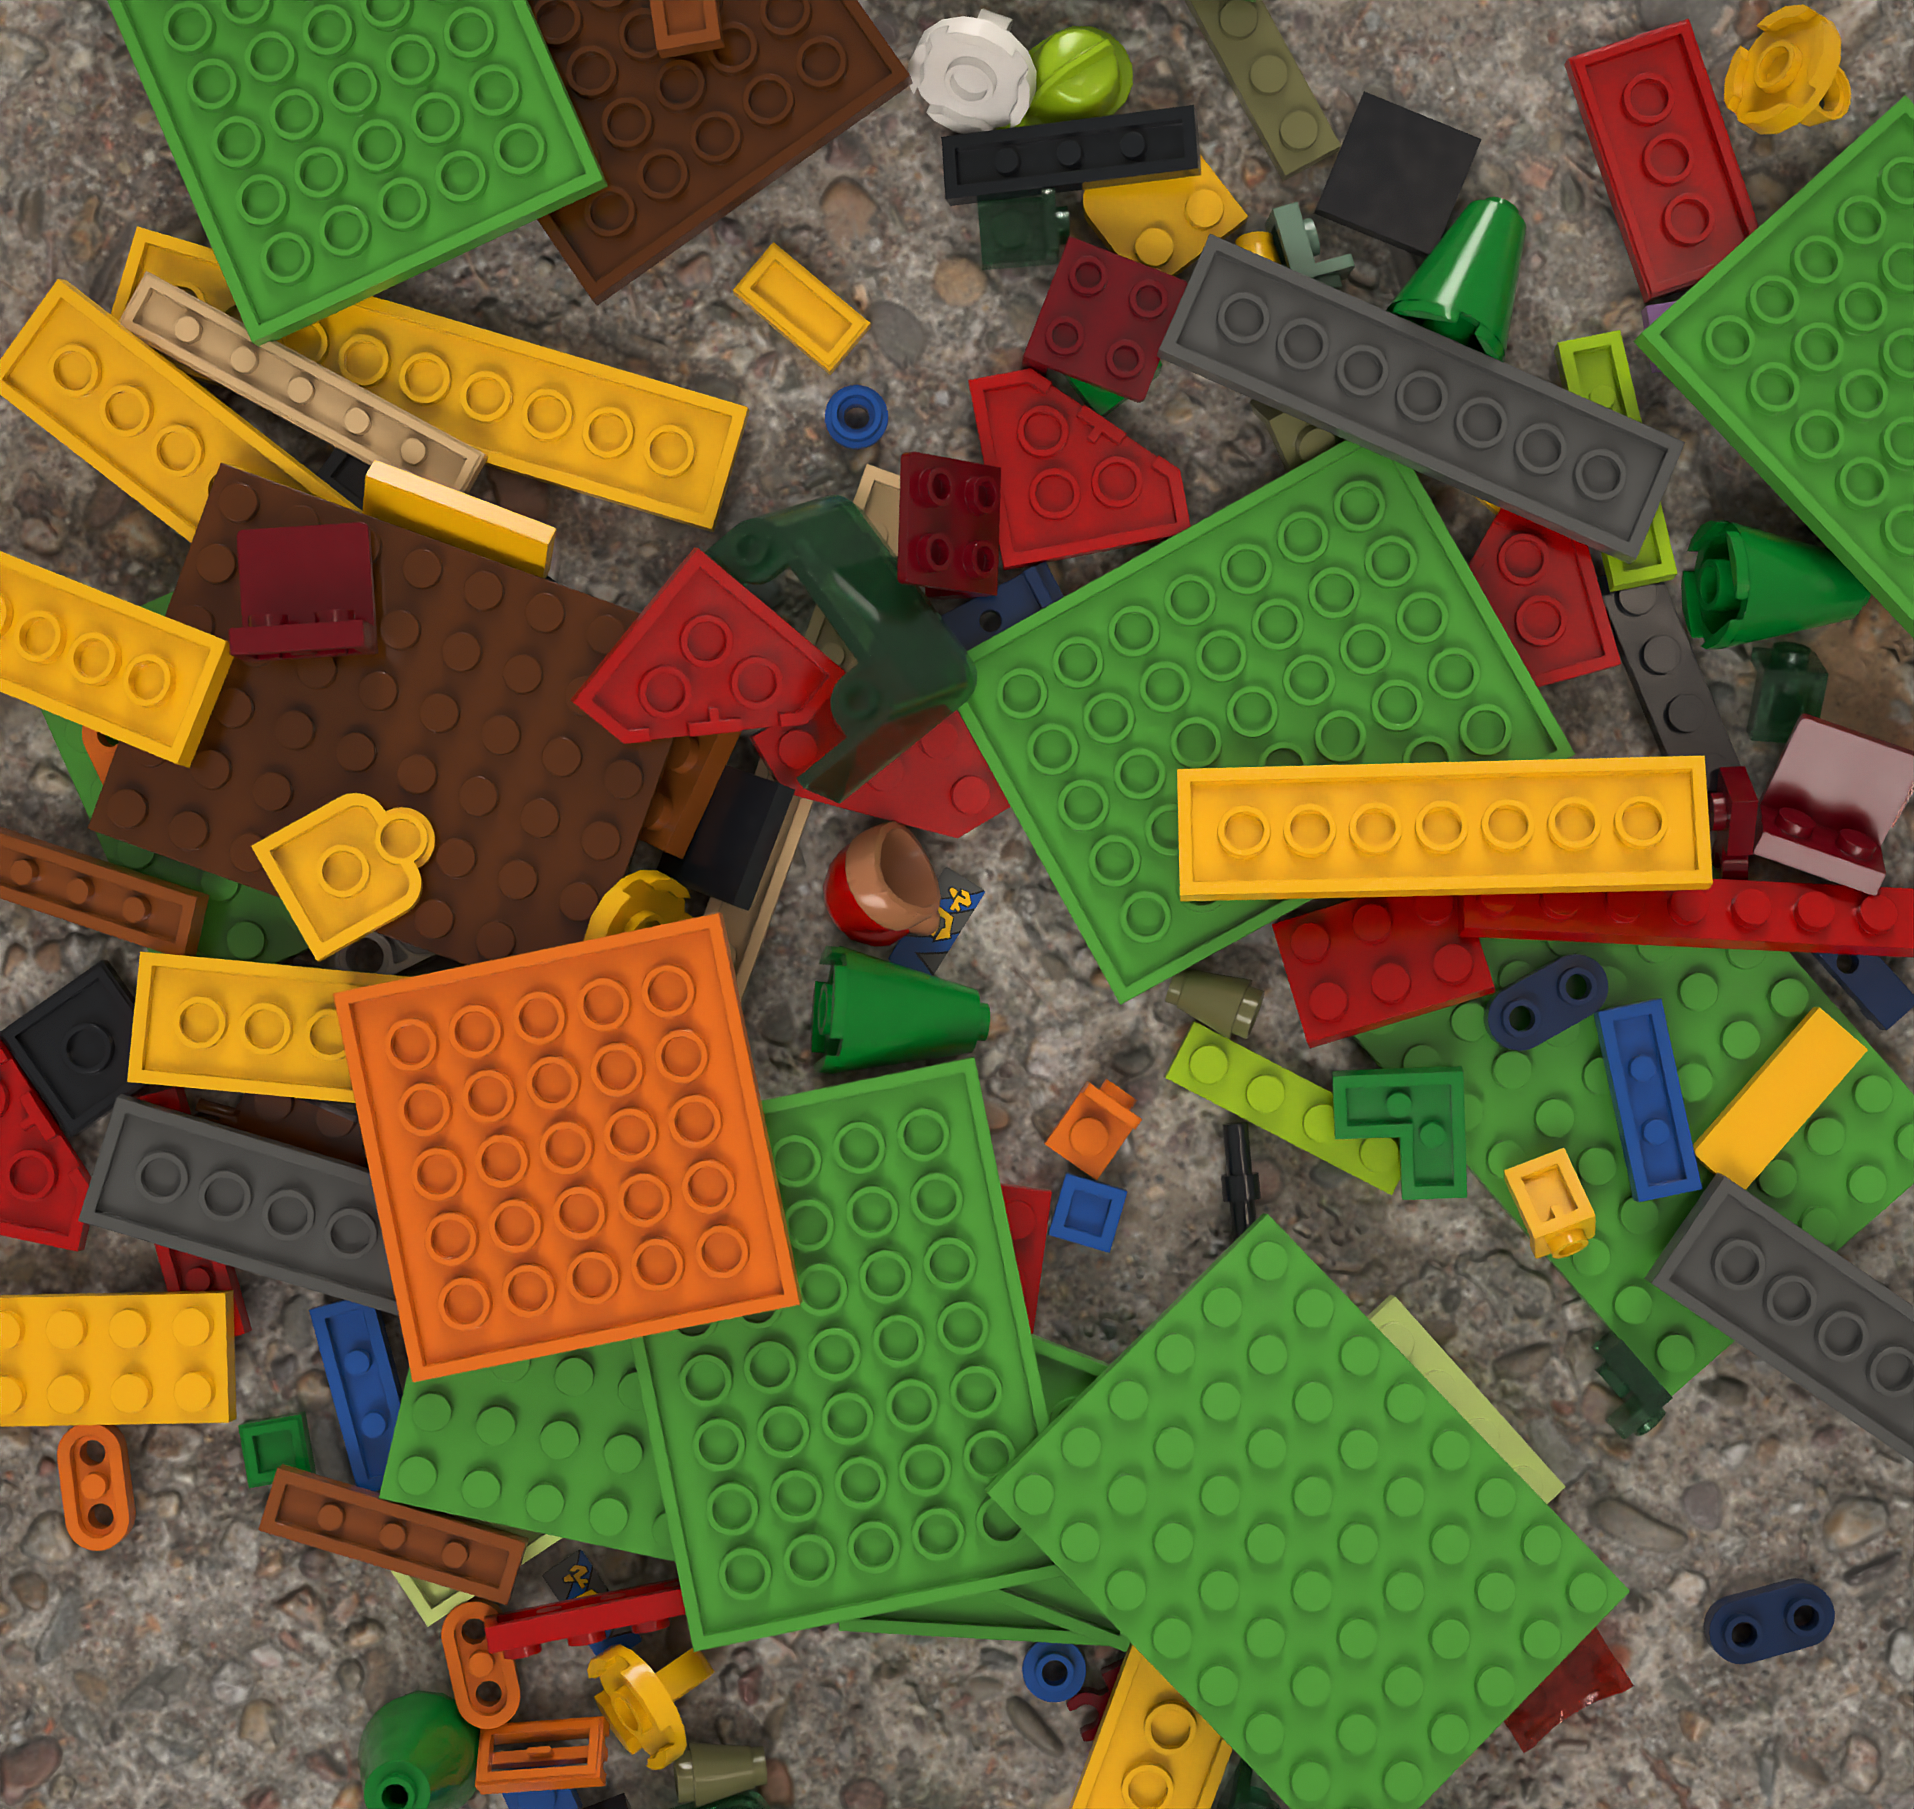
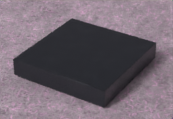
M1364 91L1314 214L1426 259L1441 240L1482 139Z
M725 765L683 859L663 851L656 870L673 878L687 888L749 911L795 790L780 783Z
M101 960L0 1031V1038L70 1137L78 1136L111 1113L116 1098L120 1094L133 1097L150 1085L127 1082L135 998L108 960Z

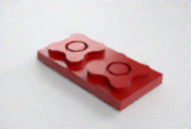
M1688 18L1570 57L1564 63L1644 303L1692 288L1759 227Z

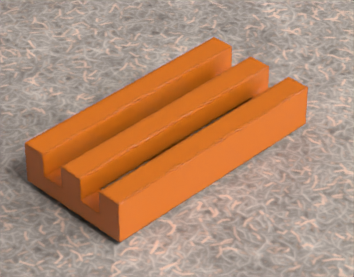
M605 1716L512 1722L493 1729L480 1728L475 1787L481 1795L606 1786V1772L603 1770V1763L608 1760V1748L605 1745V1737H609L610 1724ZM589 1738V1745L558 1748L540 1746L528 1747L526 1750L493 1752L494 1745ZM587 1763V1765L492 1771V1769Z

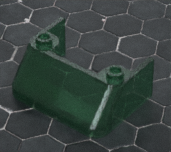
M827 495L744 520L704 552L744 587L749 584H766L790 567L859 662L839 679L831 695L833 717L847 738L797 777V780L804 789L837 803L843 802L961 707L972 696L977 684V669L974 661L920 587L898 582V557L866 513L849 499L840 495Z

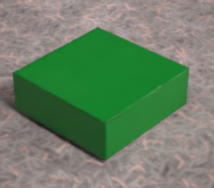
M306 1411L246 1421L238 1425L249 1488L271 1485L277 1468L282 1464L316 1474Z

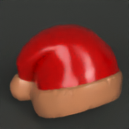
M896 821L886 822L863 831L852 839L851 843L840 850L830 863L823 884L825 907L837 928L851 940L871 947H887L893 945L909 933L928 936L939 928L940 914L938 908L940 906L941 894L937 877L925 850L910 829L906 828L904 824H899Z

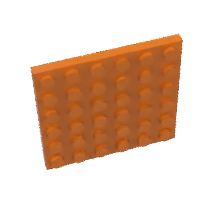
M723 913L696 917L333 993L412 1382L796 1306L802 1303Z

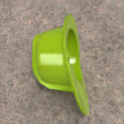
M1071 26L1052 34L1030 49L1028 52L1037 71L1036 92L1020 124L1015 127L1114 115L1126 103L1133 85L1132 63L1125 48L1110 33L1093 26ZM1011 123L1004 127H997L996 130L1010 128Z

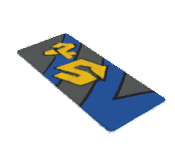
M948 867L944 868L937 879L941 894L940 906L938 908L940 914L939 928L928 936L909 933L900 939L888 958L890 962L934 975L980 902L985 891Z
M581 1549L543 1574L544 1580L558 1601L609 1592V1589ZM630 1625L606 1630V1639L590 1644L589 1647L597 1656L613 1645L621 1644L631 1649L639 1644L642 1638L639 1634L632 1633Z

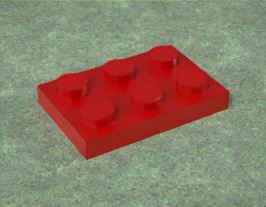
M1457 895L1359 897L1272 924L1306 1041L1310 1049L1496 993L1479 937L1458 936Z

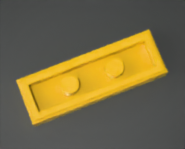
M374 460L366 473L363 514L544 579L548 575L557 528L380 461Z
M1813 1007L1693 1144L1696 1159L1714 1175L1718 1172L1746 1190L1868 1049L1820 1007Z

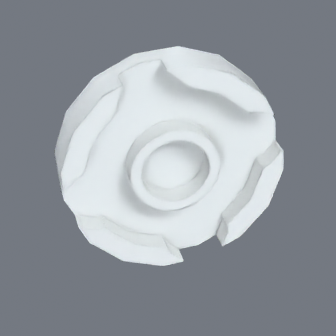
M981 9L977 18L960 16L942 19L924 31L908 63V73L913 82L910 85L912 93L915 94L918 87L921 96L930 104L926 113L934 121L960 134L991 131L994 128L1004 127L1010 123V128H1013L1020 124L1036 92L1037 71L1028 50L1010 32L1013 19Z

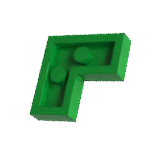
M1462 1066L1332 1071L1335 1139L1399 1137L1402 1200L1467 1198L1464 1073Z

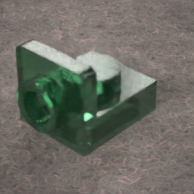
M1055 188L1041 189V197L977 202L982 270L1058 264L1059 245L1067 244L1070 236L1068 205L1056 206Z
M1781 641L1774 643L1772 648L1753 647L1750 661L1757 671L1746 732L1751 741L1787 743L1801 714L1806 713L1820 718L1829 673L1816 653L1803 644Z
M1609 1331L1591 1347L1603 1361L1595 1371L1620 1399L1629 1392L1632 1396L1609 1415L1605 1421L1622 1439H1626L1632 1433L1637 1437L1642 1436L1663 1419L1666 1411L1662 1407L1673 1397L1623 1340Z

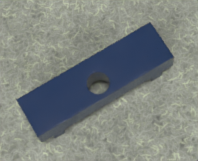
M1045 561L999 585L997 596L976 597L935 619L921 624L920 627L910 631L913 640H918L935 670L937 667L1060 600L1064 596ZM985 613H995L1001 619V626L996 631L988 632L980 626V618Z
M1812 953L1861 1008L1860 1012L1868 1020H1872L1880 1030H1888L1914 1007V994L1880 956L1849 955L1852 965L1847 972L1843 973L1837 967V958L1840 954Z

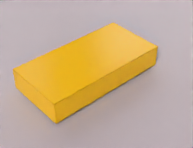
M774 242L733 289V293L737 298L830 376L871 328L869 321Z

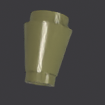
M1186 969L1173 976L1165 1002L1177 1006L1181 1011L1228 1039H1231L1233 1034L1248 1039L1260 1011L1265 991L1252 987L1251 979Z
M688 1742V1749H685L683 1755L673 1761L678 1804L694 1802V1807L697 1808L753 1789L755 1786L767 1785V1767L763 1746L750 1747L747 1745Z

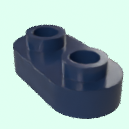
M1570 954L1555 958L1497 991L1489 999L1484 1010L1485 1029L1490 1038L1501 1047L1518 1051L1534 1048L1596 1013L1602 1007L1608 994L1606 973L1599 963L1584 955ZM1574 974L1582 976L1587 986L1584 995L1578 999H1573L1566 991V982ZM1518 1006L1525 1007L1531 1016L1529 1025L1521 1031L1515 1030L1509 1020L1511 1011Z
M1794 1578L1736 1593L1717 1600L1705 1615L1703 1629L1709 1646L1719 1656L1734 1664H1748L1811 1647L1822 1642L1833 1628L1835 1611L1831 1599L1822 1589L1810 1581ZM1804 1605L1811 1606L1812 1617L1810 1621L1805 1625H1795V1611ZM1741 1622H1748L1751 1626L1749 1637L1743 1642H1734L1732 1640L1733 1628Z

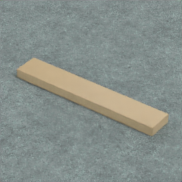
M148 271L145 272L119 320L122 326L155 350L370 466L374 460L380 461L469 494L488 459V456L483 452L275 340L260 345L261 348L252 343L244 323Z

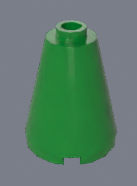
M1488 197L1484 200H1475L1469 203L1387 307L1386 311L1504 362L1527 229L1526 223L1519 215L1516 206L1499 197Z
M1710 520L1700 525L1692 537L1687 550L1689 552H1698L1694 571H1683L1681 582L1682 610L1687 630L1692 638L1704 639L1705 642L1700 647L1714 650L1854 619L1862 607L1868 603L1871 593L1828 548L1725 520Z
M826 946L823 950L819 964L831 965L828 982L815 981L813 993L811 1052L824 1053V1057L813 1065L816 1072L836 1074L968 1054L974 1051L977 1041H986L990 1027V1007L988 1003H980L978 990L843 946Z
M418 1690L392 1700L373 1715L363 1731L358 1750L359 1772L367 1809H459L472 1797L476 1791L475 1777L480 1730L464 1720L458 1711L455 1699L444 1693Z

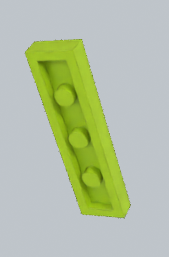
M1620 330L1557 342L1554 354L1563 389L1642 423ZM1661 502L1635 561L1628 564L1601 552L1610 592L1673 580L1678 574Z
M1192 1021L1164 1075L1166 1079L1392 1196L1400 1181L1399 1137L1335 1139L1332 1092Z

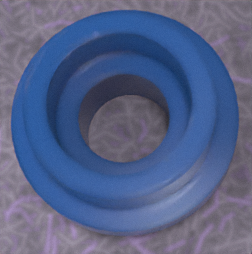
M850 385L838 390L830 398L825 410V423L830 436L839 445L853 450L865 449L877 443L884 435L888 426V410L883 398L875 390L863 385ZM853 408L864 409L869 415L868 423L861 429L850 428L845 423V415L849 410Z
M1035 1642L1027 1650L1023 1659V1679L1030 1692L1041 1700L1047 1702L1068 1700L1081 1689L1085 1681L1086 1663L1084 1656L1075 1644ZM1057 1660L1066 1666L1067 1671L1062 1679L1051 1681L1044 1677L1042 1669L1049 1661Z

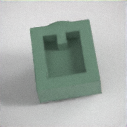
M1298 202L1273 208L1265 225L1267 232L1273 235L1274 245L1276 246L1281 264L1335 289H1342L1341 280L1348 278L1355 267L1352 254L1315 263L1314 256L1320 255V243L1313 220L1311 218L1302 219Z

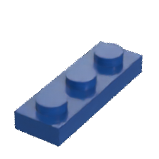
M1654 998L1598 1010L1593 1015L1633 1200L1643 1202L1702 1189L1662 999Z
M344 1299L309 1309L355 1484L358 1487L374 1492L381 1490L403 1395L381 1310Z

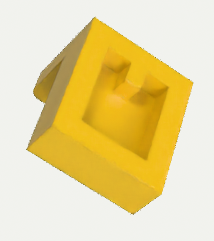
M1565 1148L1504 1170V1180L1530 1235V1247L1536 1259L1549 1254L1555 1259L1568 1257L1581 1251L1588 1245V1239L1595 1236L1596 1215Z

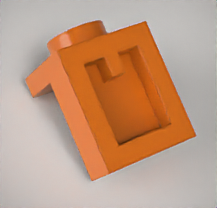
M1108 1079L1103 1082L1100 1088L1086 1081L1044 1144L1086 1174L1098 1180L1132 1129L1135 1130L1142 1121L1138 1115L1131 1111L1138 1100Z

